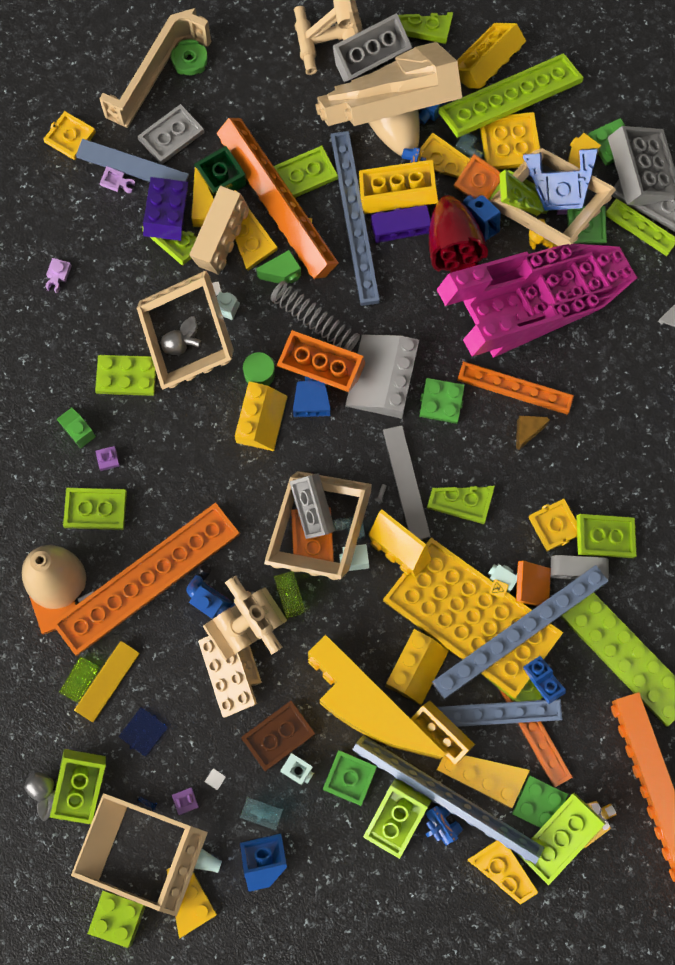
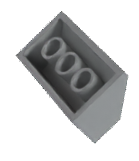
M397 13L333 45L335 63L343 82L351 80L412 48Z

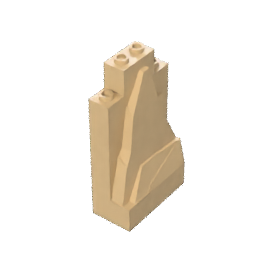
M437 42L415 47L395 57L396 61L383 68L351 80L350 83L334 86V91L317 97V114L320 115L321 120H324L328 126L346 121H351L353 126L461 99L462 92L458 62Z

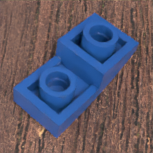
M541 656L523 666L525 672L548 704L566 693V689L553 675V670Z

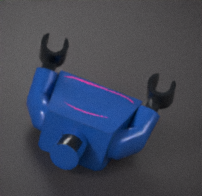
M202 564L197 570L196 576L187 586L186 591L189 597H191L189 603L214 619L236 604L203 582L210 574L211 569L204 571L202 569L204 564Z

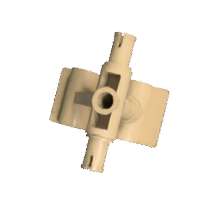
M333 0L334 8L312 27L309 20H307L305 7L297 6L294 8L296 16L295 30L297 31L301 51L300 58L304 61L306 74L312 75L317 72L315 44L334 39L345 40L362 31V23L355 0Z
M237 576L226 581L225 584L235 597L234 603L236 605L203 625L224 660L229 659L258 639L263 640L271 655L283 648L272 631L285 623L287 619L267 588L260 589L251 594V592L244 589Z

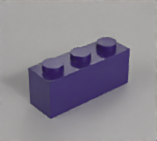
M427 205L406 209L397 208L390 212L380 211L371 215V226L375 243L429 234L431 221Z

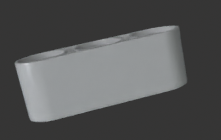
M564 555L551 556V577L577 579L596 565L607 580H609V559Z

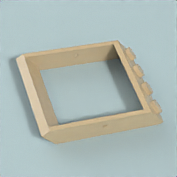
M543 148L532 152H541L542 164L555 171L580 170V168ZM525 161L513 173V176L521 182L530 174ZM592 175L588 189L596 194L563 233L521 209L501 202L500 190L490 202L503 215L555 245H571L577 241L579 233L589 226L590 220L601 212L600 208L612 199L611 195L616 189Z
M206 270L139 301L137 311L162 389L174 388L184 380L190 381L197 374L202 372L208 373L218 365L224 366L231 361L234 349L210 276ZM203 286L223 349L167 373L148 311Z
M297 471L289 479L265 558V564L277 569H290L292 572H307L312 576H327L332 580L342 579L350 569L371 494L372 484L319 475L324 491L359 497L341 563L279 551L294 503L290 481L313 475Z
M103 793L71 876L157 911L177 917L208 832ZM127 807L185 829L157 903L99 880Z

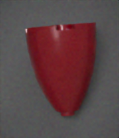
M450 195L441 197L437 202L429 227L430 258L433 268L438 272L445 270L452 273L477 266L478 262L483 258H487L488 255L487 245L476 219L462 202Z

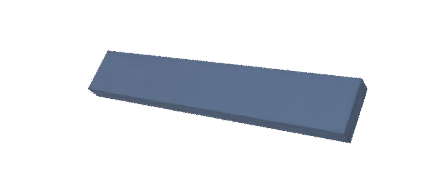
M85 139L81 140L76 157L103 167L108 166L150 182V177L187 182L189 177L188 173Z
M556 699L550 704L546 700L437 707L457 727L562 720L561 699Z

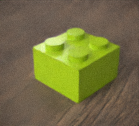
M103 890L87 934L129 948L133 944L146 906L110 891Z

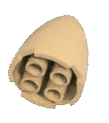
M418 110L368 122L384 144L398 155L402 156L404 148H418L420 137Z
M44 545L32 550L26 557L22 566V580L27 593L34 602L45 608L58 609L70 605L81 594L86 585V572L81 561L69 550L60 546Z

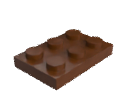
M289 701L243 735L241 739L266 772L313 737L315 733L293 702Z

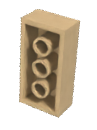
M222 186L219 187L189 254L198 267L219 274L224 269L226 257L234 246L233 241L239 235L241 223L249 212L248 205L241 193Z

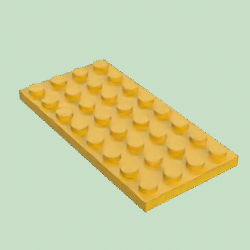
M430 538L426 544L431 557L430 563L416 578L412 574L407 575L403 573L383 599V602L462 660L532 611L523 603L517 602L516 598L508 592L505 593L503 599L490 594L489 592L493 584L490 579L433 538ZM549 624L481 674L513 698H516L530 679L523 666L539 656L545 659L563 632L554 625Z

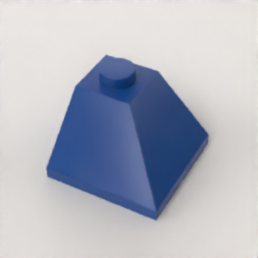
M277 834L240 843L244 875L249 892L270 887L287 868L282 835Z

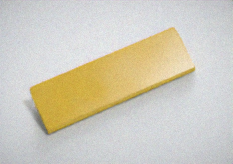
M120 641L74 711L94 723L140 653Z

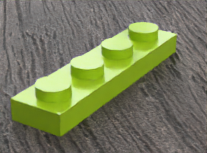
M617 198L606 211V217L665 256H668L675 246V236Z

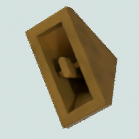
M519 416L516 435V448L518 450L548 425L550 421L548 417Z

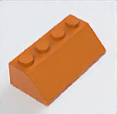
M292 330L277 366L350 392L360 378L365 366L364 356Z

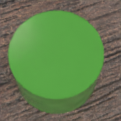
M257 352L245 359L243 372L247 383L254 382L269 386L273 382L275 377L274 363L267 354Z

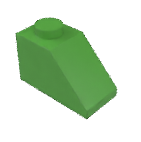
M289 250L256 268L259 279L274 283H280L281 281L294 283L301 276V268Z
M72 407L57 418V421L80 449L96 437L92 429Z

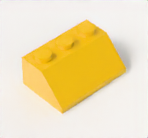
M249 382L235 433L236 443L274 451L287 396L267 385Z
M381 510L378 513L369 533L372 541L370 544L377 551L382 550L386 553L385 556L392 563L396 561L401 565L400 569L405 574H412L416 578L431 561L427 545L385 511Z
M414 629L385 687L422 705L432 685V681L435 679L449 650L433 638Z

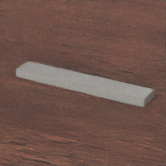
M397 426L383 429L407 529L420 540L430 538V533L403 427Z

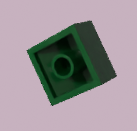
M227 146L194 164L213 194L217 193L220 186L237 191L247 185L246 174Z

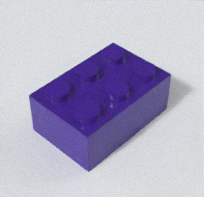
M150 177L143 220V236L181 241L188 196V182Z

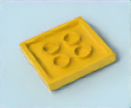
M534 112L511 114L480 128L485 161L497 170L519 168L524 162L523 154L532 153L540 149Z

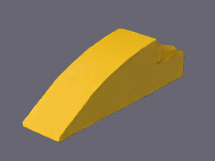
M326 635L308 652V663L316 671L320 669L323 672V678L330 685L335 684L320 699V704L336 718L369 738L392 748L435 759H441L445 755Z

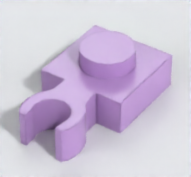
M106 166L100 185L118 192L120 187L125 192L132 193V189L126 185H135V181L124 179L123 172Z
M52 258L46 274L48 278H51L46 283L48 291L52 285H55L54 291L58 293L60 281L66 283L72 266L70 262Z

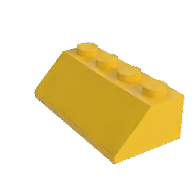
M494 23L457 59L460 82L468 88L480 89L486 85V81L490 77L497 74L498 69L510 60L509 58L518 52L526 42L517 23Z
M433 159L359 170L360 195L364 214L430 205L438 202Z

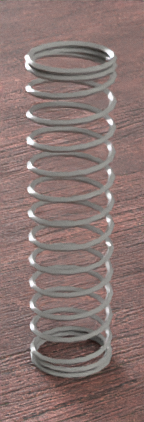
M281 281L273 290L270 297L271 301L275 304L280 303V308L286 307V312H291L293 317L297 316L298 321L303 320L304 325L309 324L310 329L315 328L316 334L321 333L322 338L327 337V342L333 341L334 346L339 345L341 348L342 342L348 337L352 329H349L341 342L335 345L336 338L346 326L343 324L336 336L329 341L330 334L337 327L340 320H337L329 333L323 336L324 330L331 323L334 316H331L323 329L317 332L318 325L325 319L328 311L324 312L317 325L311 328L312 321L319 315L322 307L316 310L311 321L305 323L306 317L312 312L316 303L309 307L305 317L299 319L300 313L306 308L310 298L303 303L299 312L293 315L294 309L300 304L304 294L300 295L293 308L288 311L287 307L298 294V290L292 293L285 306H281L282 301L292 290V286L287 288L286 281ZM355 333L343 349L351 351L357 344L360 334Z

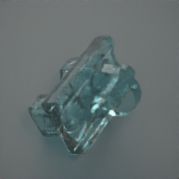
M247 797L240 818L276 830L283 810Z

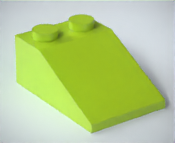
M64 749L50 818L86 824L92 823L106 766V756Z
M395 778L363 837L400 859L431 802L430 798Z

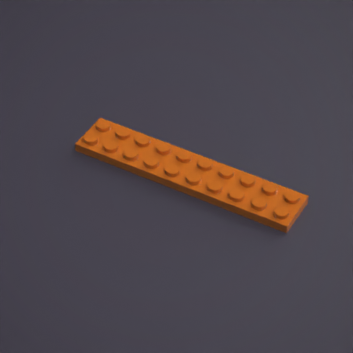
M215 502L52 622V624L75 656H78L238 537L240 533Z

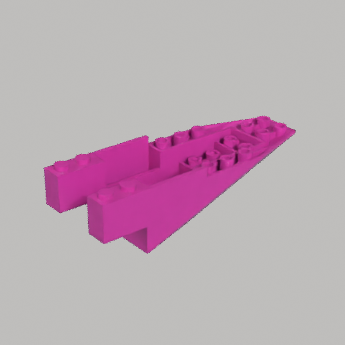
M573 243L531 254L523 252L449 273L437 288V292L445 306L463 301L476 324L463 339L471 356L490 351L494 358L604 308L634 282L637 276L620 247Z

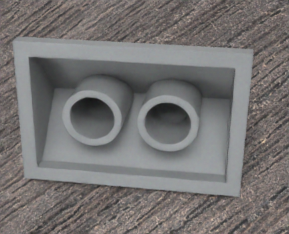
M319 473L290 481L305 538L309 539L334 532V524Z

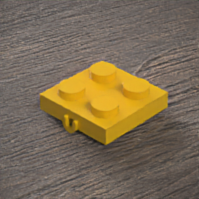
M64 111L57 122L51 124V129L44 137V142L76 160L81 140L90 141L96 131L93 127Z
M565 499L552 505L546 504L541 510L528 517L547 552L560 545L564 546L570 543V540L577 537V521Z

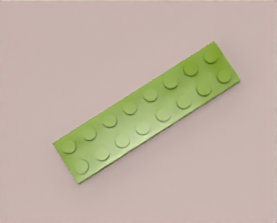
M563 53L439 107V114L458 138L582 83L583 76Z
M595 593L560 616L634 694L640 693L643 703L666 727L675 720V675Z

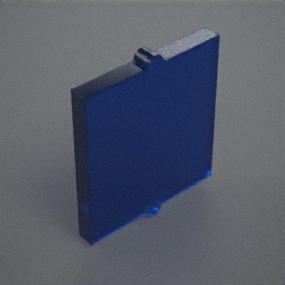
M140 707L119 737L128 743L131 749H136L146 757L168 727L157 720L156 715L152 716Z

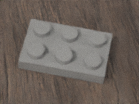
M180 104L139 134L138 140L162 165L204 133V129Z

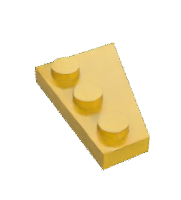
M434 133L422 145L418 157V162L421 157L426 158V160L433 159L435 172L455 178L460 176L470 160Z
M497 840L467 859L520 905L538 893L512 850L506 848Z
M194 872L177 917L175 916L179 939L217 915Z

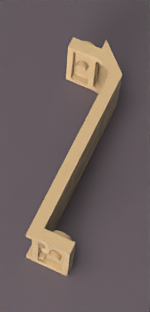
M195 8L170 15L120 100L114 95L102 93L99 99L106 119L126 128L129 127L169 60L173 48L175 49L180 41L193 39L203 46L208 47L210 45L209 23L204 17L196 15Z

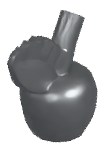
M194 316L189 317L182 323L180 331L173 330L162 337L161 347L166 354H182L186 351L187 345L199 348L202 346V340L193 338L198 329Z
M34 772L27 778L24 788L32 799L38 801V815L42 821H46L51 813L55 790H53L54 781L43 773Z

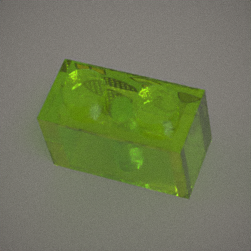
M290 571L274 576L286 619L304 614L305 608L294 572Z

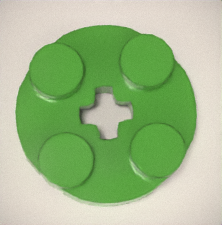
M193 39L182 40L171 52L172 64L178 74L195 75L204 72L208 56L206 48L200 45L198 41ZM188 55H191L192 57H194V58L191 59V60L185 59V58L188 57Z

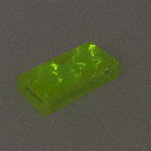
M80 656L59 693L78 703L99 667Z

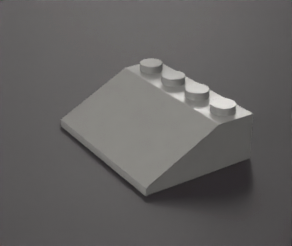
M621 126L608 136L627 205H645L675 199V167L663 129Z
M362 335L358 354L364 356L365 366L359 380L348 392L345 407L402 419L419 340L396 335Z

